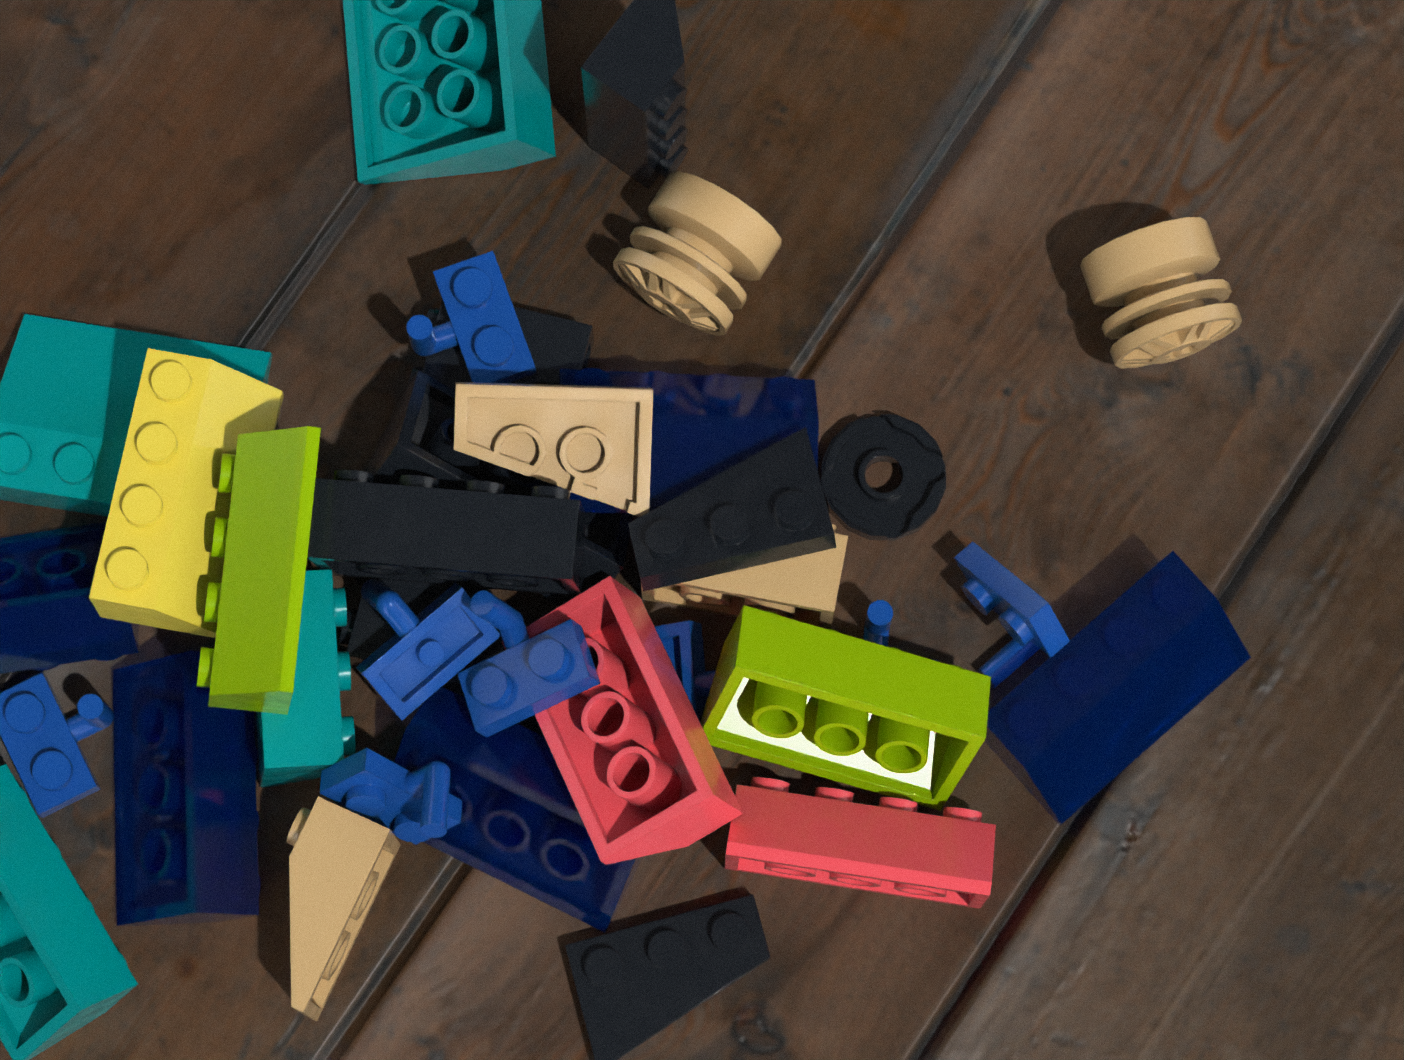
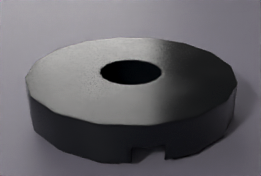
M880 414V416H871L866 419L863 417L847 424L831 440L821 463V485L830 514L847 531L868 540L895 541L918 532L935 516L946 490V466L937 441L920 424L894 414ZM879 461L893 464L901 474V484L899 487L888 493H880L873 490L865 478V473L872 464Z

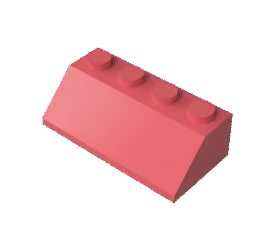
M609 576L526 627L529 638H532L569 619L581 625L600 680V684L535 714V717L602 863L608 865L688 847L743 814L642 599Z
M752 777L750 786L737 785L735 797L743 814L730 823L725 854V869L978 909L983 906L990 896L996 825L982 823V813L979 811L958 807H944L943 816L918 813L917 802L893 797H880L879 806L853 803L854 793L828 787H816L814 796L789 793L790 783L764 777Z

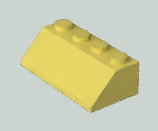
M147 349L89 595L90 601L101 618L216 638L217 623L205 622L204 615L208 582L222 583L224 558L211 557L215 517L229 518L231 494L218 492L222 453L236 454L238 434L276 430L284 396L283 391L212 359Z

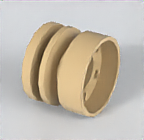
M680 171L672 172L668 175L648 207L649 216L662 231L645 226L634 228L630 235V243L634 248L621 249L613 261V267L627 285L661 313L701 332L715 336L725 335L733 323V314L729 309H742L747 298L746 292L732 276L748 281L760 280L780 249L781 238L771 224L736 196L698 176Z
M1184 217L1150 225L1113 239L1083 258L1080 267L1093 304L1098 307L1125 306L1107 318L1102 325L1105 337L1119 339L1110 349L1115 366L1121 369L1138 368L1176 361L1205 349L1210 344L1226 337L1239 328L1242 318L1238 307L1233 303H1222L1229 298L1232 292L1229 282L1224 279L1197 281L1214 269L1220 261L1207 221L1203 218Z

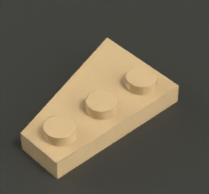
M455 382L453 448L458 452L568 489L574 494L600 501L641 517L649 512L653 389L644 387Z

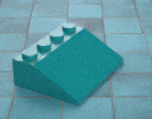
M343 0L357 178L359 183L368 185L503 171L556 157L541 0Z
M24 314L0 383V500L108 517L147 349L212 359L266 384L268 383L272 353Z

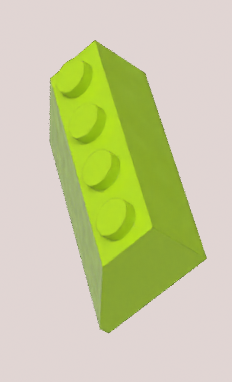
M304 426L238 434L236 454L222 453L218 492L231 494L229 518L215 517L211 557L224 558L222 583L208 582L204 615L205 622L217 623L214 648L201 647L197 687L210 688L208 707L288 715L294 689L321 433L320 427Z
M743 605L724 642L700 723L711 746L893 798L917 802L918 805L941 811L986 739L991 677L963 669L957 665L945 664L904 652L895 647L883 646L842 634L833 629L821 628L780 616L771 611H763Z

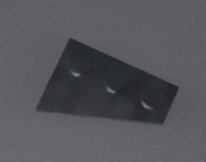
M806 427L628 523L643 592L836 548L834 530Z
M754 894L565 945L595 1060H619L771 958Z

